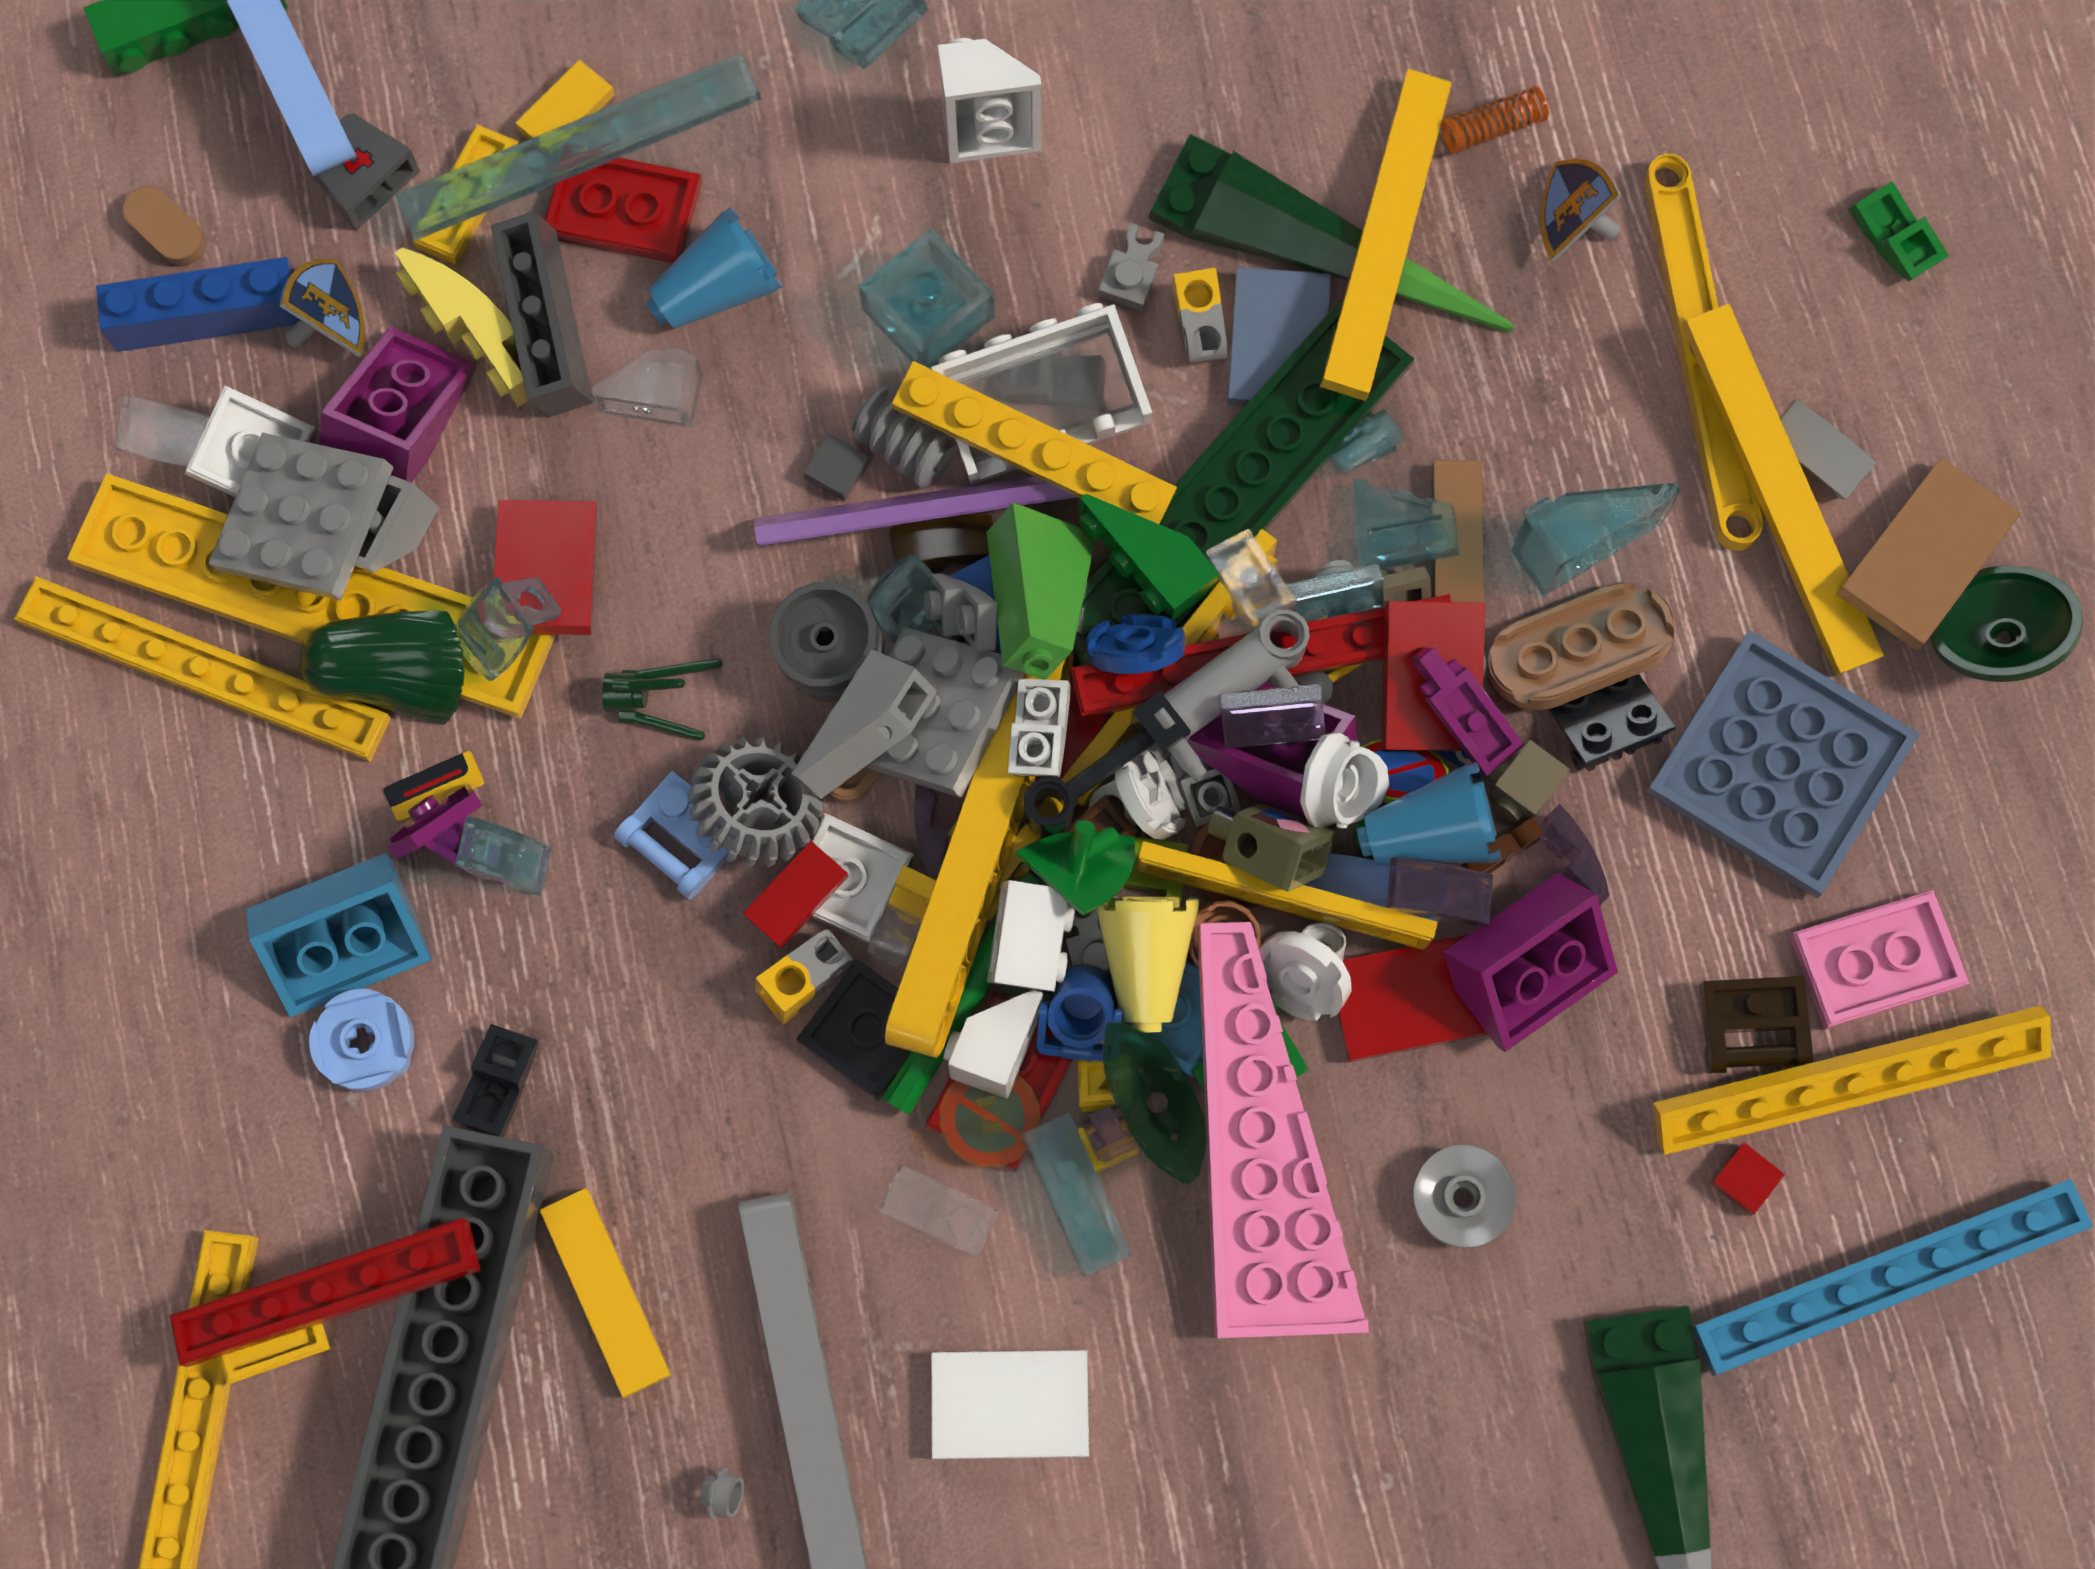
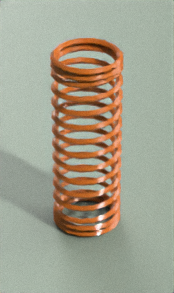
M1535 85L1530 87L1529 91L1522 90L1521 94L1516 92L1514 96L1508 95L1506 99L1500 98L1498 102L1492 101L1491 105L1486 103L1483 108L1478 106L1476 110L1470 109L1468 113L1462 112L1460 116L1454 115L1453 119L1450 117L1443 119L1441 124L1442 135L1450 152L1457 154L1465 150V145L1471 149L1473 143L1477 146L1480 145V141L1487 143L1488 137L1491 140H1495L1496 135L1501 138L1503 131L1509 135L1511 129L1517 132L1518 127L1525 129L1526 124L1532 126L1534 121L1538 124L1547 121L1549 107L1543 91ZM1524 93H1527V99L1523 96ZM1535 94L1537 95V97H1538V99H1539V102H1540V105H1541V109H1542V114H1541V112H1540L1539 105H1538V103H1537V101H1536V99H1535ZM1516 96H1520V103L1516 99ZM1508 99H1512V105L1508 102ZM1502 101L1505 102V105H1504L1505 109H1504L1503 106L1501 105V102H1502ZM1523 101L1528 109L1530 122L1526 116ZM1494 104H1497V111L1493 107ZM1516 105L1520 111L1523 125L1521 124L1519 117L1517 115ZM1486 107H1489V108H1490V109H1489V114H1488V112L1485 110ZM1508 107L1512 113L1515 122V128L1511 122ZM1478 110H1482V117L1478 113ZM1501 111H1502V113H1503V115H1504V117H1505L1508 131L1506 130V128H1505V126H1504V123H1503V120H1502V116H1501ZM1472 112L1474 113V120L1470 116ZM1493 113H1494V115H1495V117H1496V119H1497V122H1498V125H1499V129H1500V133H1499V131L1497 130V127H1496V125H1495ZM1464 115L1467 116V123L1463 119ZM1486 117H1487V119H1488V121H1489V124H1490V126H1491L1492 135H1491V133L1489 132V129H1488V126H1487V122H1486ZM1456 118L1459 119V126L1455 121ZM1478 119L1483 128L1485 139L1480 131ZM1471 123H1472L1473 128H1474V130H1475V133H1476V136H1477V141H1476V139H1475V137H1474V135H1473L1472 128H1471ZM1463 125H1464V127H1465V129H1466V132H1467V134H1468L1469 143H1468V141H1467V139H1466V136H1465V133H1464V129H1463ZM1449 128H1450V130H1451V132H1452L1455 145H1454V143H1453V141H1452V139H1451V136H1450V133H1449Z

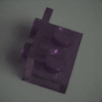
M1321 684L1219 694L1226 749L1319 740L1321 735L1326 734Z

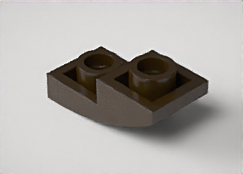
M978 514L957 515L904 523L891 527L889 535L896 572L943 574L948 563L973 564L989 556L987 531L993 525L992 516Z

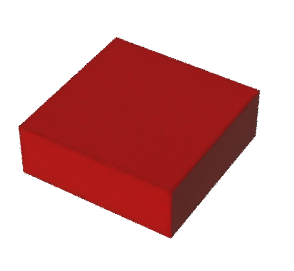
M1743 1142L1710 1184L1752 1216L1758 1211L1785 1174Z

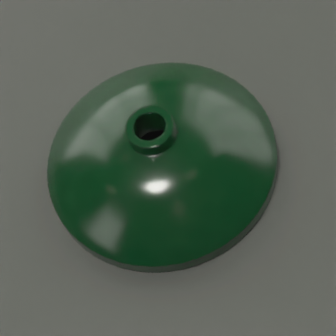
M2014 565L1988 567L1977 572L1929 638L1939 658L1946 665L1963 675L1990 682L2019 681L2050 671L2073 652L2082 634V608L2072 589L2062 580L2045 571Z

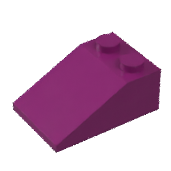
M389 327L321 411L319 445L385 459L394 467L391 473L392 476L412 483L429 460L475 371L476 363L393 327Z
M1264 683L1190 736L1188 744L1199 758L1263 804L1305 817L1300 798L1305 765L1321 735L1341 733L1347 736L1349 740L1357 741L1356 722L1354 715L1307 698V702L1302 707L1296 709L1289 700L1284 699L1275 686Z

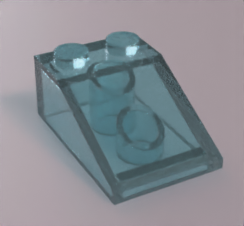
M1675 482L1570 492L1563 494L1554 501H1551L1549 497H1545L1525 511L1524 515L1526 518L1517 529L1518 536L1511 552L1543 597L1660 526L1680 494L1681 489Z

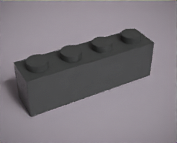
M535 211L491 225L527 400L549 417L592 404L591 389L556 230Z

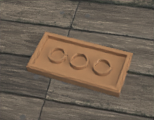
M1940 458L1836 595L1916 651H1919L2018 519L2021 512L1943 458Z

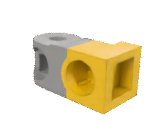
M1216 268L1174 274L1171 292L1174 306H1176L1180 330L1182 329L1184 350L1188 364L1227 358L1226 332Z
M827 929L810 938L755 978V992L778 1020L785 1025L799 1014V1010L822 993L825 987L843 976L855 960L830 930Z

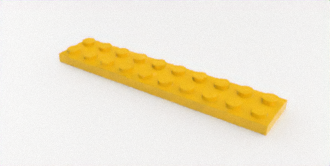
M106 473L67 557V560L73 566L303 644V641L312 630L333 621L396 612L447 611L456 626L457 635L460 640L459 646L463 650L462 659L464 661L465 674L460 699L522 719L556 635L492 634V604L384 567L371 573L354 566L341 600L217 571L208 563L228 514Z

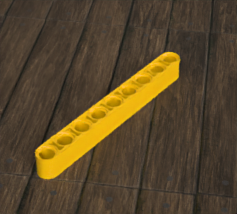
M1073 651L1046 680H1070L1069 670L1073 668L1074 662ZM1025 674V676L1023 677V679H1039L1028 674ZM1017 691L974 772L888 1018L885 1031V1042L887 1045L937 1058L946 1043L1024 815V795L1027 788L1037 777L1008 774L1012 723H1015Z

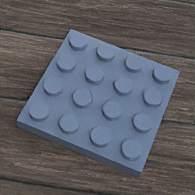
M1749 630L1646 793L1815 898H1819L1920 733Z

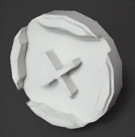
M1148 748L1114 772V781L1101 786L1093 793L1089 801V809L1104 795L1107 798L1110 795H1114L1122 801L1124 816L1134 827L1138 825L1143 832L1152 838L1164 840L1177 834L1184 827L1186 819L1180 818V812L1185 810V798L1178 778L1170 764L1166 760L1160 763L1157 758H1154L1149 753L1151 750Z

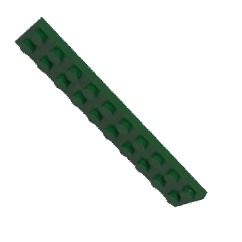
M1342 300L1336 304L1174 484L1177 489L1160 525L1188 536L1220 573L1218 583L1261 529L1265 531L1409 370L1414 362V358L1385 335L1370 394L1366 401L1320 387L1343 303ZM1110 558L1102 564L1086 583L1077 631L1084 637H1087L1088 632L1103 621H1109L1111 627L1121 624V617L1129 614H1154L1140 595V592L1143 590L1142 587L1132 576L1128 578L1123 577L1114 567ZM1208 595L1174 620L1176 622V629L1184 623ZM1074 659L1073 667L1081 666L1079 662L1075 661Z

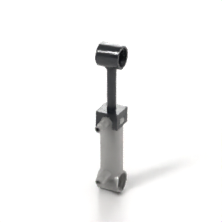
M1280 609L1269 613L1257 629L1164 695L1160 691L1133 710L1131 725L1136 733L1066 783L1055 777H1042L1034 781L1027 788L1024 795V819L1028 827L1035 834L1043 837L1064 833L1071 825L1074 817V807L1078 805L1077 799L1148 748L1160 763L1173 755L1185 772L1190 774L1193 780L1198 781L1207 774V770L1201 764V759L1188 744L1189 737L1268 680L1274 684L1285 700H1289L1294 708L1302 707L1307 702V698L1302 693L1300 685L1288 670L1295 667L1302 660L1309 640V627L1305 619L1297 612L1289 609ZM1275 632H1286L1293 637L1295 645L1288 649H1281L1276 647L1269 637ZM1052 797L1062 804L1063 809L1054 817H1044L1036 811L1035 805L1040 799Z

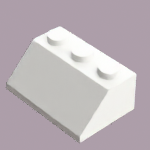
M957 38L948 44L938 45L942 114L950 163L1042 151L1040 75L987 39Z

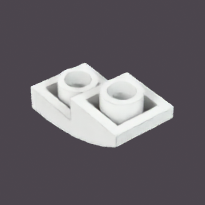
M1018 679L1015 723H1012L1009 775L1060 777L1071 689L1068 680Z

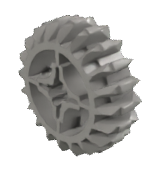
M744 736L737 739L734 748L724 742L718 747L716 754L709 752L701 763L702 767H699L694 772L691 779L694 786H691L687 797L688 802L693 804L689 812L690 820L701 822L697 828L698 838L713 837L710 844L711 852L717 851L721 847L728 850V863L734 861L738 855L745 857L747 868L754 866L758 857L762 859L767 868L774 865L778 857L787 862L792 859L796 850L801 851L809 843V836L814 835L819 827V819L817 817L820 816L823 810V802L818 800V797L812 794L792 775L800 761V753L798 752L787 757L782 753L784 750L782 742L776 744L773 749L766 747L763 736L756 740L754 746H750ZM779 788L787 797L792 814L786 810L787 804L779 797ZM719 790L725 794L724 799L731 805L733 809L732 816L723 807L719 797ZM766 794L764 800H759L763 795Z

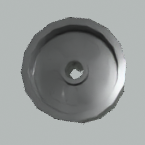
M813 582L795 589L778 605L770 622L769 645L777 665L800 693L818 701L838 702L871 649L885 654V639L870 606L855 590L836 582ZM825 640L830 643L827 646H821Z

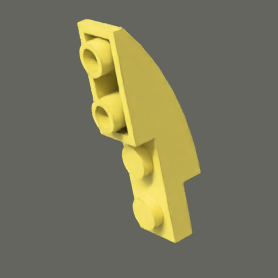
M403 247L394 252L402 267L395 274L410 297L419 294L426 304L420 311L432 331L436 334L443 330L452 344L462 339L476 361L484 357L491 367V370L486 372V376L500 397L508 393L517 407L528 402L522 372L513 361L518 356L512 325L505 315L484 293L447 266Z

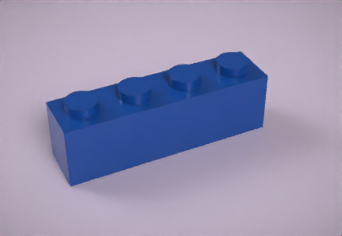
M282 257L96 285L100 330L117 352L293 326L300 319L281 308L279 304L285 283L295 270L289 259Z

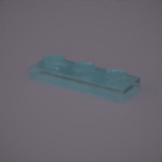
M1065 1114L1021 1134L1082 1277L1091 1275L1132 1256L1071 1114Z

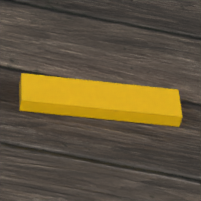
M584 1188L541 1209V1215L622 1397L626 1399L671 1377L670 1369L589 1189Z

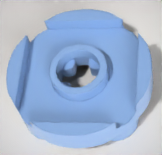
M354 989L343 992L332 998L324 1006L326 1009L320 1014L318 1021H314L309 1035V1048L313 1062L317 1069L338 1087L354 1092L374 1091L393 1082L396 1077L403 1075L410 1066V1057L415 1043L412 1022L408 1014L394 1000L382 995L380 992L371 989ZM365 1027L369 1035L375 1034V1041L369 1045L367 1052L361 1053L358 1048H350L349 1041L357 1038V1029Z

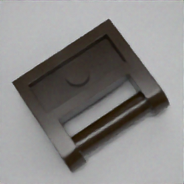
M1804 976L1703 981L1699 985L1706 1041L1705 1061L1708 1073H1726L1728 1067L1792 1064L1793 1067L1813 1063V1047ZM1790 1030L1791 1044L1726 1047L1725 1033Z

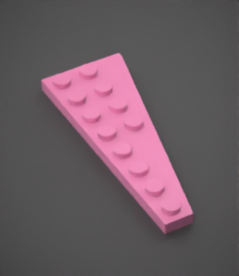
M1251 922L1200 923L1197 925L1214 1338L1369 1333L1368 1319L1364 1316L1356 1289L1358 1285L1354 1272L1350 1268L1341 1238L1343 1237L1339 1221L1336 1220L1326 1186L1328 1183L1307 1112H1304L1295 1081L1297 1080L1293 1065L1290 1064L1281 1032L1283 1030L1279 1016H1276L1267 986V975Z

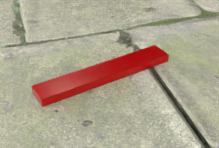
M460 1218L169 1315L179 1366L188 1368L481 1271L469 1220Z

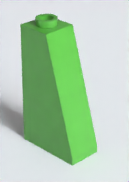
M1012 502L987 531L994 598L997 602V623L1002 664L1007 668L1046 680L1073 651L1095 541L1086 534L1083 528Z

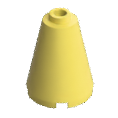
M1125 896L1122 897V901H1115V907H1109V900L1097 908L1118 1009L1122 1010L1121 1021L1131 1022V1031L1161 1032L1162 1023L1172 1022L1197 917L1198 899L1189 898L1186 900V908L1179 907V897Z

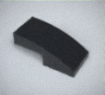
M490 1024L470 1067L472 1077L452 1118L454 1128L504 1137L529 1075L539 1044L537 1039Z

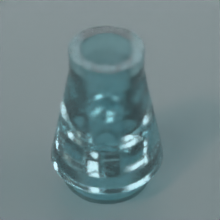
M1382 409L1376 414L1369 412L1333 452L1332 458L1341 471L1347 475L1356 468L1397 452L1396 446L1404 441V436L1386 410Z

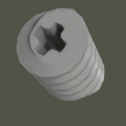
M882 386L859 409L852 424V429L855 431L854 438L860 444L870 442L869 449L875 455L885 453L884 460L890 466L900 464L899 471L905 477L915 475L916 485L920 488H927L933 485L948 468L958 447L953 445L949 449L945 448L949 435L940 432L932 438L930 433L933 427L924 423L917 427L914 425L916 419L908 415L902 416L899 414V411L892 408V402L888 405L884 403L889 389L886 386Z

